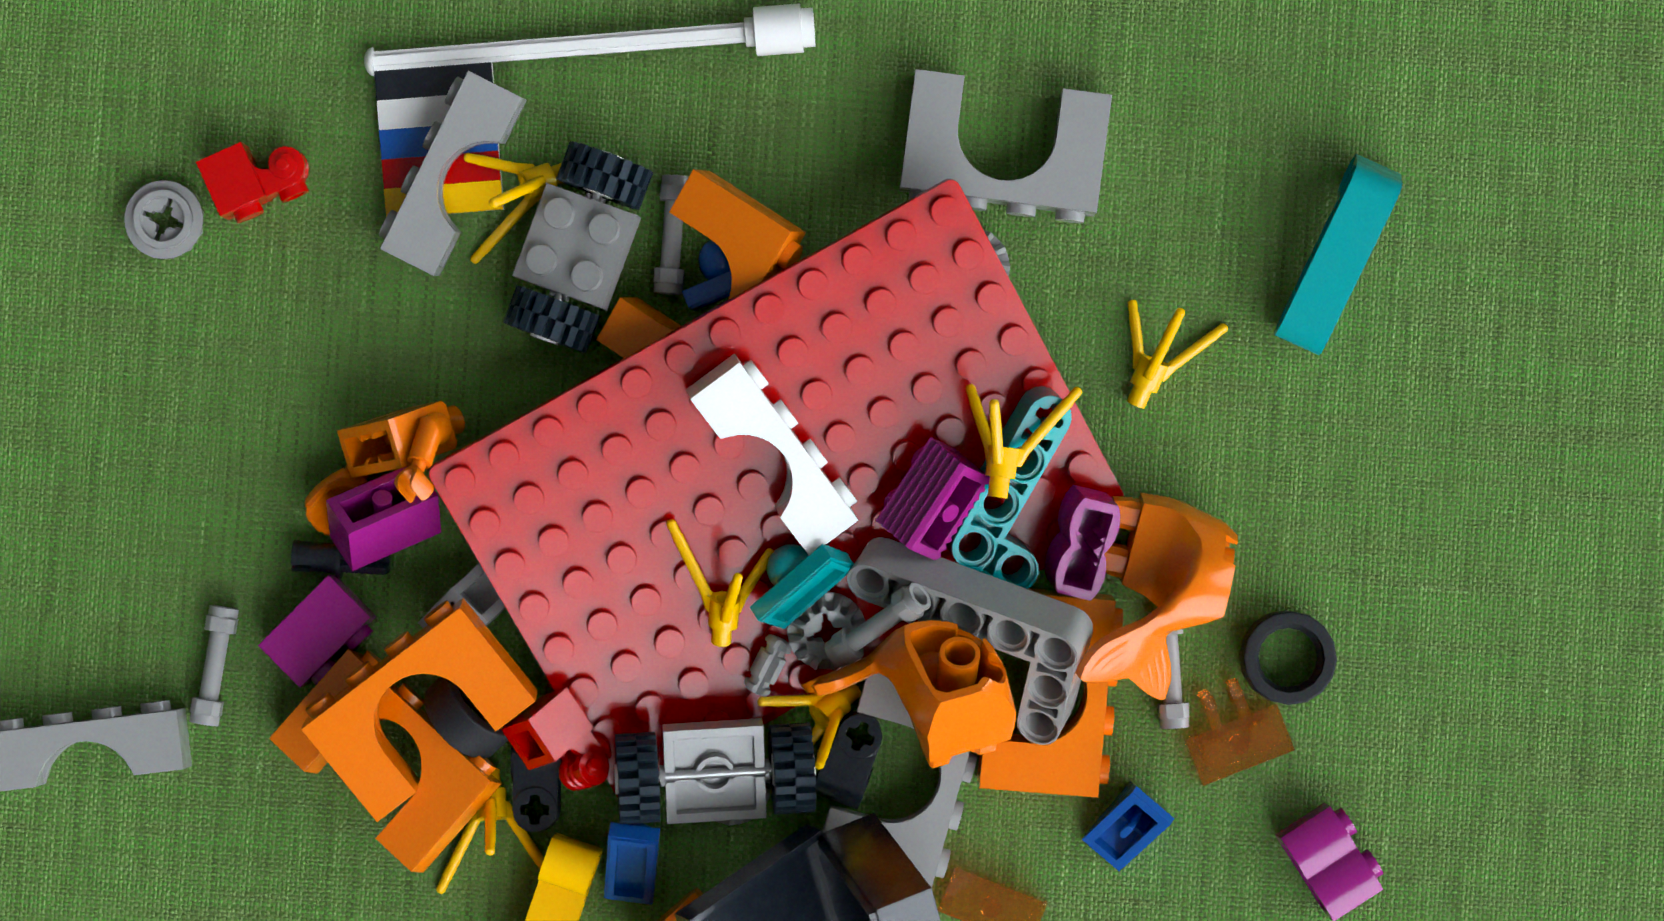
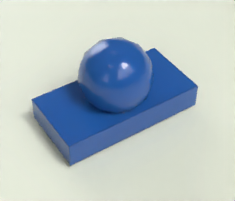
M711 239L703 245L698 257L700 271L708 281L682 291L689 309L693 311L730 296L732 284L730 266L723 251Z
M611 822L608 835L604 898L653 904L660 828H652L645 823L620 824Z

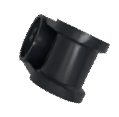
M857 710L851 711L843 717L838 725L825 766L817 771L815 785L817 795L853 809H858L873 770L872 766L882 741L881 727L875 717L859 713ZM860 722L867 723V731L873 736L871 741L862 740L859 746H853L851 735L846 732L849 727L857 728Z
M511 745L512 811L514 819L526 831L539 832L548 830L560 818L561 780L559 778V767L563 760L559 758L555 762L528 770ZM535 795L540 796L541 804L549 805V814L541 816L539 824L534 823L533 815L525 814V805L533 803Z

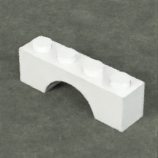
M733 354L688 387L686 391L690 400L720 439L735 435L757 436L769 441L782 452L786 461L787 477L784 490L775 508L782 521L807 554L810 555L820 545H826L858 521L850 508L857 500L840 477L832 483L821 468L828 462L814 442L809 439L802 444L792 431V428L799 423L783 401L780 399L775 404H772L761 390L769 383L753 361L749 360L743 365L737 356Z

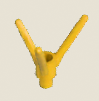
M472 153L464 155L465 162L517 174L520 185L489 200L491 208L504 205L524 195V199L470 257L472 263H479L519 219L541 199L546 183L557 187L562 183L556 179L562 163L550 166L549 163L534 166V164L516 163Z
M1128 301L1133 348L1132 368L1135 371L1130 380L1134 385L1127 402L1138 408L1145 409L1151 393L1158 392L1162 381L1165 382L1178 368L1227 332L1228 326L1225 323H1221L1171 361L1165 363L1163 359L1181 325L1185 310L1183 308L1176 309L1153 356H1149L1144 353L1137 301Z
M973 384L966 386L971 410L984 446L986 458L985 475L990 476L988 496L1008 499L1010 479H1015L1017 467H1022L1030 452L1082 394L1080 387H1074L1023 445L1016 449L1003 447L999 401L996 399L989 401V428L975 386Z
M670 519L666 525L701 594L705 609L709 612L708 626L712 628L711 643L718 647H727L731 644L732 631L738 627L739 613L742 611L748 596L765 572L768 558L774 550L771 548L765 550L742 586V575L735 573L727 592H712L676 521Z
M854 684L829 695L818 696L816 693L808 695L759 697L757 703L761 707H809L810 714L815 721V726L812 729L813 746L824 733L815 761V768L821 770L824 768L838 725L843 717L851 711L850 705L861 696V691Z
M496 768L492 775L501 782L500 769ZM500 786L467 823L436 887L438 893H445L480 821H485L486 855L492 856L495 853L496 821L506 820L534 863L541 869L544 856L528 832L515 821L512 811L513 807L510 801H506V788Z

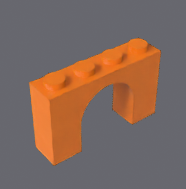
M693 169L669 213L714 241L723 251L731 270L732 284L729 299L796 263L803 251V246L800 245V242L806 234L805 231L711 171ZM620 297L596 340L625 358L681 327V325L638 297Z
M1028 588L1031 591L1083 610L1093 623V634L1089 649L1102 637L1123 627V608H1115L1116 600L1112 595L1097 594L1089 601L1060 594L1056 590ZM1118 680L1095 683L1083 681V695L1080 705L1073 717L1064 725L1057 740L1053 743L1039 745L1027 740L1022 734H1012L1011 740L997 743L995 751L979 755L977 772L979 788L1098 798L1099 784H1108L1110 772V755L1102 754L1104 735L1112 736L1114 727V706H1107L1108 686L1116 687Z
M464 598L453 606L447 600L438 605L425 616L424 621L428 624L414 636L408 631L399 635L385 647L384 650L388 656L375 666L366 661L345 678L348 684L345 689L334 697L327 691L305 709L309 716L301 728L302 732L376 822L380 821L417 792L420 778L386 738L380 725L378 714L379 701L390 686L405 677L416 674H432L448 679L466 694L495 731L499 730L536 701L537 688Z
M348 649L269 738L304 772L318 774L328 763L301 730L306 718L309 716L305 709L327 691L334 697L348 686L345 678L366 661H369L372 666L380 662L381 659L371 651L367 650L363 655ZM402 683L399 688L393 684L380 698L378 709L379 721H393L402 726L412 736L421 756V777L417 792L375 839L408 870L423 873L502 783L492 775L496 770V766L488 758H483L480 755L475 758L464 755L442 738L429 720L428 715L421 709L424 700L418 693L405 683Z

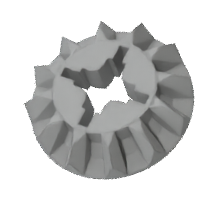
M155 181L141 187L129 200L124 217L125 229L132 244L142 253L158 259H174L185 252L191 251L193 245L203 234L204 211L196 195L185 186L173 181ZM171 200H173L171 216L178 219L179 223L184 224L183 228L176 227L174 229L167 227L158 241L160 235L158 233L159 224L152 221V218L147 217L146 213H164L166 207H169Z
M827 592L788 625L787 636L791 649L798 660H801L814 670L831 669L835 671L838 667L828 659L823 639L821 637H813L814 633L822 630L821 623L824 622L822 614L826 613L828 621L831 622L834 628L847 627L850 630H854L864 623L865 619L860 608L850 598L839 593Z

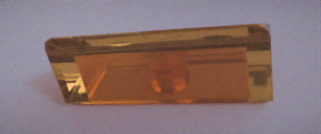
M954 864L937 909L938 912L962 921H1041L1048 902L1046 899Z

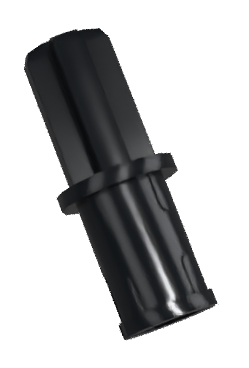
M294 540L291 550V571L335 574L336 578H342L344 572L386 575L390 572L392 556H386L352 571L334 543Z

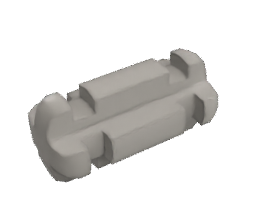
M772 634L765 638L767 646H761L750 668L751 677H746L744 680L748 690L764 697L770 694L769 685L775 684L786 663L785 653L790 654L792 651L789 642Z

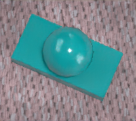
M824 544L820 545L810 555L800 545H783L775 549L768 558L766 572L769 581L774 586L751 605L750 609L758 621L786 628L849 573L854 563L846 552Z

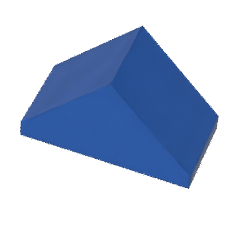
M1130 781L1088 830L1082 840L1115 869L1120 871L1169 827L1175 818Z

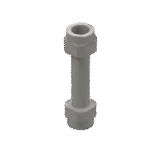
M662 175L660 200L665 201L661 260L660 268H654L653 293L666 295L683 294L685 271L680 269L683 221L669 213L689 176Z
M911 583L908 586L901 587L891 595V604L854 630L843 627L833 634L831 639L825 643V653L828 659L837 667H844L847 664L850 665L864 656L863 647L902 620L910 624L923 616L924 612L931 606L928 593L918 583Z
M209 605L204 627L205 630L210 631L199 697H192L189 722L207 726H219L224 701L218 700L229 635L236 634L239 609Z
M1183 629L1173 631L1166 637L1171 662V682L1163 703L1157 704L1160 729L1189 727V703L1183 702L1178 644V634H1183Z

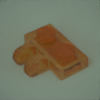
M1236 678L1225 681L1226 693L1238 718L1221 724L1215 699L1207 689L1197 692L1198 700L1210 729L1184 738V742L1200 783L1203 786L1295 750L1278 705L1273 703L1250 712L1241 686Z

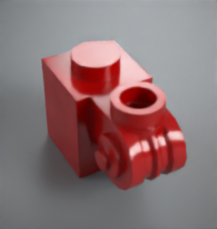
M242 142L196 162L219 215L227 220L235 218L237 223H242L259 216L264 212L262 205L278 196L282 203H286L309 192L306 185V179L309 176L310 170L308 160L293 147L283 146L275 149L269 157L268 169L258 168L250 148Z
M567 687L539 697L532 705L501 729L528 770L555 762L561 758L563 762L559 767V778L562 784L572 791H580L599 785L608 777L610 770L609 759L612 757L611 748L603 738L591 733V730L594 729L593 725L585 715L580 701L572 696Z

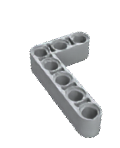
M878 537L869 541L847 575L851 591L864 601L886 608L891 604V595L903 586L918 583L926 590L931 600L930 608L924 612L923 616L917 619L918 621L937 620L958 624L959 629L971 633L981 640L986 638L994 649L1029 661L1030 666L1018 713L1017 727L1027 740L1035 744L1048 745L1056 741L1076 704L1081 679L1075 672L1080 661L1089 650L1093 634V623L1090 617L1083 610L947 559H930L908 549L903 543Z

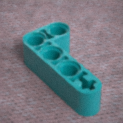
M1358 154L1354 155L1338 188L1337 201L1279 318L1274 331L1275 336L1317 355L1322 353L1398 199L1403 184L1400 173Z
M1044 386L1028 390L1021 397L1002 430L1003 447L1017 448L1022 446L1031 436L1024 430L1029 428L1033 433L1047 418L1042 416L1039 419L1036 411L1040 407L1054 410L1063 399L1054 390ZM1070 409L1031 451L1028 461L1022 467H1017L1015 479H1010L1008 499L1005 498L1001 506L996 509L984 508V500L989 488V484L985 485V491L979 494V500L974 502V508L968 510V517L963 519V525L957 527V533L952 535V541L946 544L957 563L1026 589L1035 583L1039 574V567L1034 555L1024 543L1009 535L1008 532L1068 431L1072 420ZM986 459L980 468L984 473L986 471ZM971 532L981 534V541L976 549L968 552L959 550V543L964 535ZM1013 555L1023 556L1022 567L1013 574L1002 573L1001 568L1007 558Z

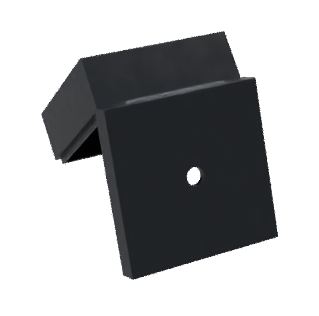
M875 813L824 833L818 828L805 824L674 913L677 921H941L931 886Z

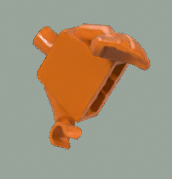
M440 400L401 409L337 430L347 465L345 468L323 479L308 494L304 502L308 521L318 532H323L324 535L330 536L326 506L327 499L367 483L369 474L404 467L406 468L396 476L394 481L397 490L409 503L414 501L416 495L422 501L429 498L433 493L434 485L423 472L425 469L431 468L436 455L456 448L457 439L455 435L462 433L465 428L464 417L460 409L453 405L447 407Z

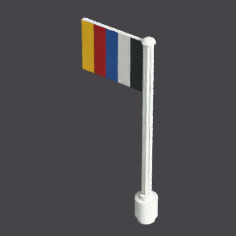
M800 3L753 7V17L744 18L742 23L374 51V48L371 47L365 53L364 65L366 71L371 76H375L386 217L391 210L399 211L406 197V194L401 192L403 182L414 165L419 168L421 167L429 151L423 148L424 140L435 121L443 123L450 108L449 105L445 104L447 93L457 77L464 79L468 71L494 83L493 63L737 43H746V47H756L757 56L804 53V48L816 47L813 7L801 8ZM482 144L462 153L449 168L444 181L443 197L447 213L504 210V205L496 208L489 206L491 198L503 193L501 170L464 161L466 153L500 159L499 144Z

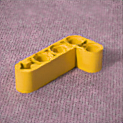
M556 833L552 837L538 875L539 881L525 921H579L603 848Z

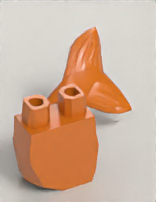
M1140 493L1139 499L1113 496L1112 499L1119 506L1120 510L1119 528L1130 530L1126 545L1113 543L1108 551L1104 553L1106 557V573L1119 577L1122 585L1144 595L1157 608L1146 617L1125 625L1098 640L1090 647L1080 661L1075 673L1082 681L1091 683L1129 678L1148 695L1164 700L1171 682V662L1166 637L1173 631L1209 623L1224 617L1235 571V565L1233 564L1235 549L1229 548L1230 543L1237 545L1238 535L1224 521L1180 500L1147 493Z
M927 620L904 625L894 630L866 657L800 685L806 693L815 692L818 696H823L845 689L874 674L880 673L887 677L894 685L910 715L922 752L932 768L949 764L953 756L971 751L981 755L995 751L997 743L1011 740L1016 722V709L1006 669L994 647L986 638L981 640L973 634L959 629L958 624L947 621Z

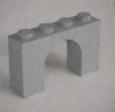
M915 70L899 190L900 192L909 193L908 200L945 179H954L959 183L973 210L986 211L987 203L1007 205L1006 213L1015 216L1035 217L1036 209L1056 212L1055 220L1079 224L1084 223L1085 216L1093 217L1097 213L1112 95L1063 88L1059 97L1054 143L1049 159L1039 170L1027 177L1017 180H998L988 177L975 169L964 156L959 143L958 123L965 75Z
M880 673L865 679L857 712L914 729L910 715L892 682ZM970 751L955 755L951 758L949 764L939 766L940 772L937 787L930 800L921 809L902 818L886 819L878 817L931 888L935 876L944 878L949 863L951 850L943 848L948 829L957 831L961 820L964 802L956 800L961 781L971 782L978 757L977 754L970 753ZM830 804L823 833L868 814Z

